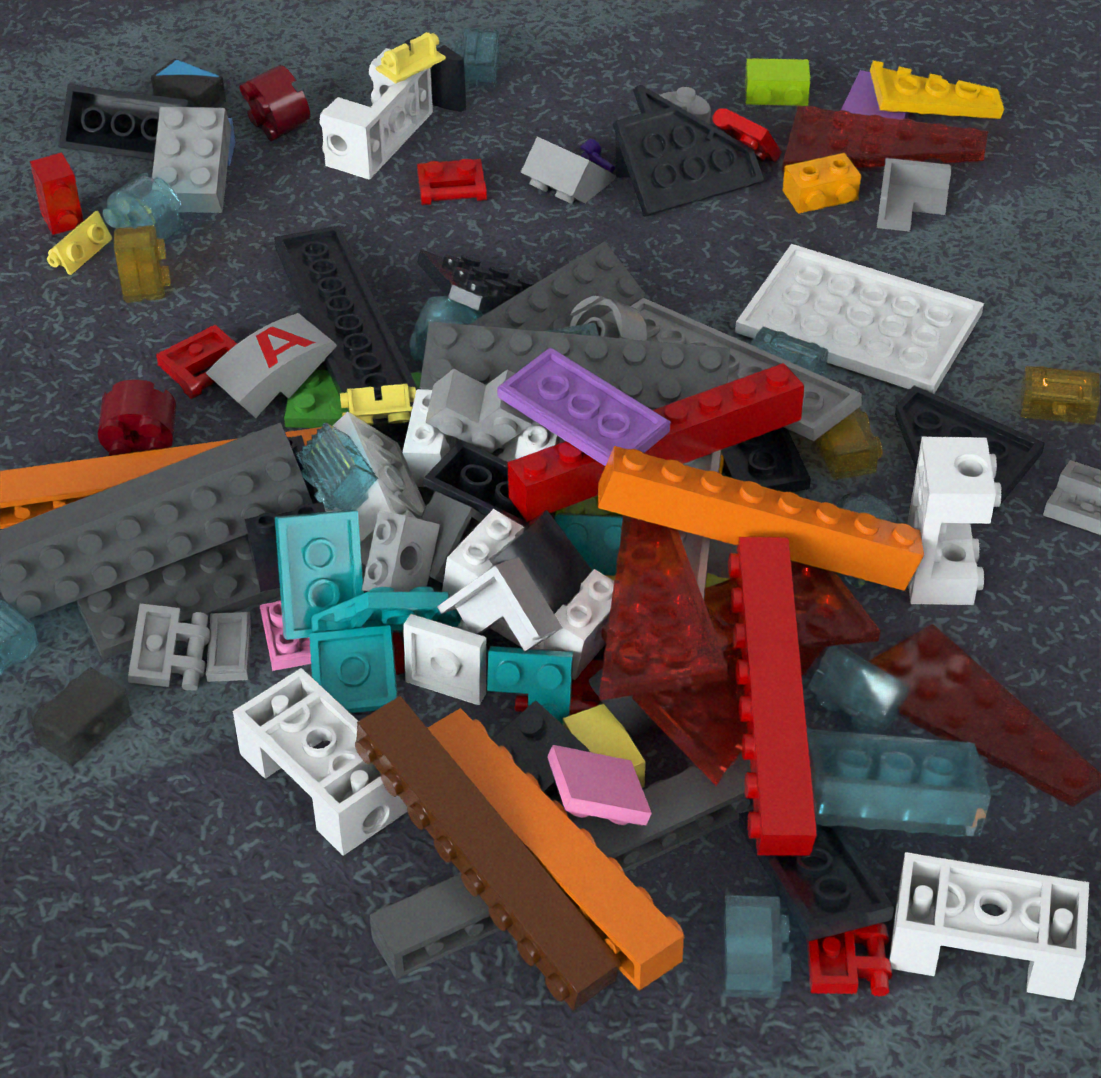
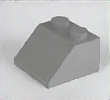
M539 137L536 138L521 170V173L531 178L530 185L545 192L551 187L557 190L556 197L570 204H573L575 199L583 203L588 202L616 178V175L590 160Z

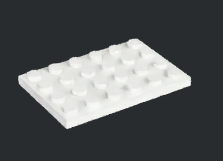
M791 244L736 321L735 333L900 387L911 389L915 385L935 394L982 315L984 303Z

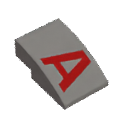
M297 313L268 324L243 339L224 354L206 374L250 414L257 418L279 392L289 399L337 345Z

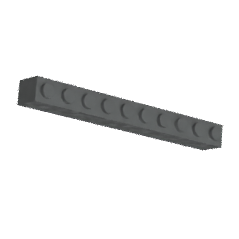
M742 745L731 747L711 760L693 764L684 772L667 780L654 782L649 788L643 790L652 812L646 826L632 823L618 825L609 819L590 815L585 818L578 817L573 823L579 829H586L593 837L596 846L608 858L613 857L616 859L624 872L629 871L738 820L739 813L754 810L753 799H746L745 774L746 772H751L750 760H743ZM461 872L438 884L427 885L418 893L396 903H388L377 912L370 914L372 940L396 979L500 931L490 917L487 904L479 895L474 897L464 886Z

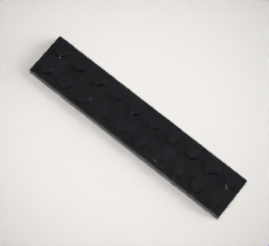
M340 225L274 237L275 249L306 320L337 345L325 358L324 362L339 397L340 393H347L349 388L374 387L375 401L382 400L381 386L407 383L408 387H415L417 390L418 388ZM388 418L373 419V425L370 426L387 437L407 434L409 422L391 424L388 423Z

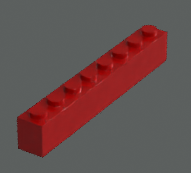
M782 363L654 409V412L671 422L670 432L644 452V454L665 460H676L684 464L798 422L802 418L804 384ZM565 441L508 462L509 498L528 522L536 518L544 510L552 513L598 496V483L605 466Z
M739 537L736 553H729L728 574L729 578H736V588L731 590L732 613H738L739 623L734 624L733 640L734 648H741L742 659H737L736 680L737 685H744L745 696H740L739 719L740 722H747L748 734H743L742 757L743 760H750L751 772H746L745 796L746 799H753L754 812L748 813L749 839H756L757 855L810 856L817 833L789 538Z

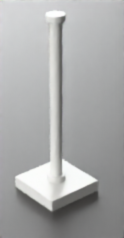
M410 614L404 623L405 682L480 705L486 695V637L470 632L463 619L456 628Z

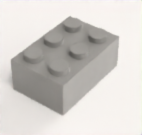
M160 107L150 190L157 212H223L231 127L225 108Z

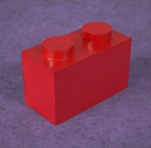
M63 153L30 161L40 211L52 235L75 229L83 222L75 175Z

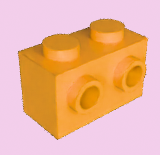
M845 153L791 164L784 168L783 192L798 214L858 200L861 174Z

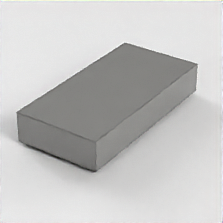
M211 613L206 666L207 682L248 680L251 613Z

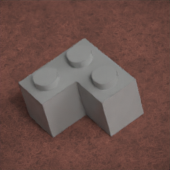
M453 369L433 385L425 422L438 428L446 435L454 436L491 454L531 426L533 420L497 397V387L515 373L506 370L485 385Z

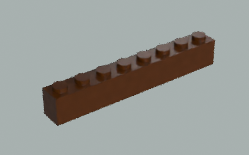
M398 696L358 721L355 748L361 759L368 765L373 763L381 773V780L386 790L393 797L399 796L407 805L408 815L415 826L420 830L425 828L434 839V846L440 857L447 863L451 861L462 873L461 879L466 889L474 897L479 895L489 907L488 911L495 925L502 931H509L517 941V949L524 961L530 966L536 965L546 977V986L554 998L560 1002L564 1000L574 1011L616 981L621 966L619 958L405 700Z

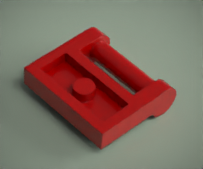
M725 108L718 109L714 113L713 122L716 127L752 148L757 160L762 162L765 158L773 162L778 160L782 152L768 129Z
M461 159L459 161L446 162L431 161L417 164L421 205H431V201L476 198L477 201L487 200L481 159Z
M213 325L156 354L157 363L182 387L184 393L190 399L201 395L204 388L216 383L206 372L196 377L193 375L215 364L237 343L217 325Z

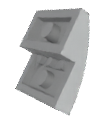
M1070 460L1060 474L1057 488L1046 502L1043 516L1101 535V470Z

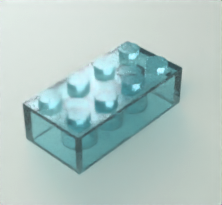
M807 729L816 824L822 826L861 827L867 830L887 829L908 833H937L953 837L981 836L992 794L975 743Z

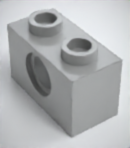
M378 511L362 590L369 592L377 587H392L394 592H409L416 587H427L440 524L407 515Z

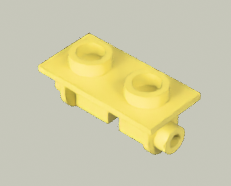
M426 32L422 36L410 41L411 51H409L407 44L386 51L381 58L382 64L377 66L376 70L394 83H398L446 60V57L436 50V46L439 44L437 35Z
M95 211L57 243L54 248L49 250L47 261L52 267L64 266L67 273L72 275L113 239L100 213Z
M407 383L381 386L382 400L375 401L374 387L349 388L347 393H340L341 408H349V413L368 425H373V419L388 418V423L391 424L409 422L413 408L410 407V402H414L416 388L408 387Z

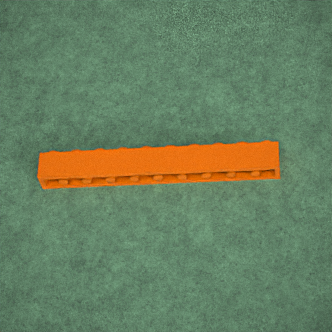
M332 426L285 432L287 437L302 435L307 450ZM236 439L0 471V529L18 524ZM312 475L313 485L321 484Z

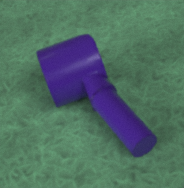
M588 139L580 146L581 150L585 151L580 155L581 157L600 165L611 173L615 170L614 165L601 157V147L597 141Z

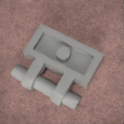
M140 603L128 683L169 687L171 673H179L183 676L182 689L196 691L199 685V678L203 677L206 663L202 660L204 646L209 643L208 615L196 612L192 614L191 624L180 623V608ZM176 640L188 643L186 656L174 655Z

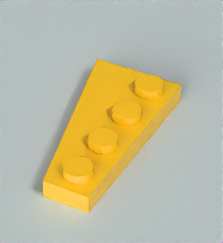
M872 61L870 73L880 110L939 114L952 117L966 116L1001 119L1004 106L998 89L958 80L955 85L939 75L929 74L928 78L912 75V69L899 66L898 70L894 71L883 68V62Z

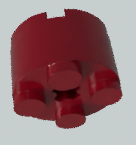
M283 65L271 68L246 81L239 87L242 96L251 108L247 111L251 123L255 127L262 125L263 131L270 141L304 125L311 116L303 91L297 92L291 83L295 82L296 79Z
M132 379L120 381L113 385L112 391L104 393L100 411L98 439L101 445L109 452V456L171 448L175 426L176 401L169 391L165 389L164 393L154 389L155 383Z

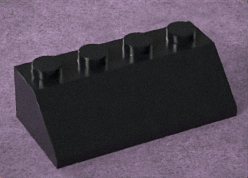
M68 84L58 147L154 160L160 107H200L185 99Z

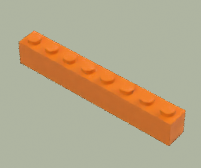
M614 446L598 483V508L733 545L738 544L739 537H788L790 559L792 561L905 591L924 557L921 532L919 529H915L908 524L893 523L876 518L868 513H857L839 508L832 503H821L799 497L792 492H781L766 488L752 481L745 482L726 477L716 471H705L686 466L679 461L657 458L636 449Z
M460 708L428 727L429 731L621 961L619 970L639 991L682 962L684 933L678 922L670 916L666 917L654 905L649 893L641 886L636 887L625 876L619 862L613 857L608 858L596 846L591 834L584 828L579 829L568 818V814L561 803L557 800L552 801L541 790L536 778L531 773H524L514 763L512 755L504 746L498 747L488 736L485 727L477 719L472 720Z

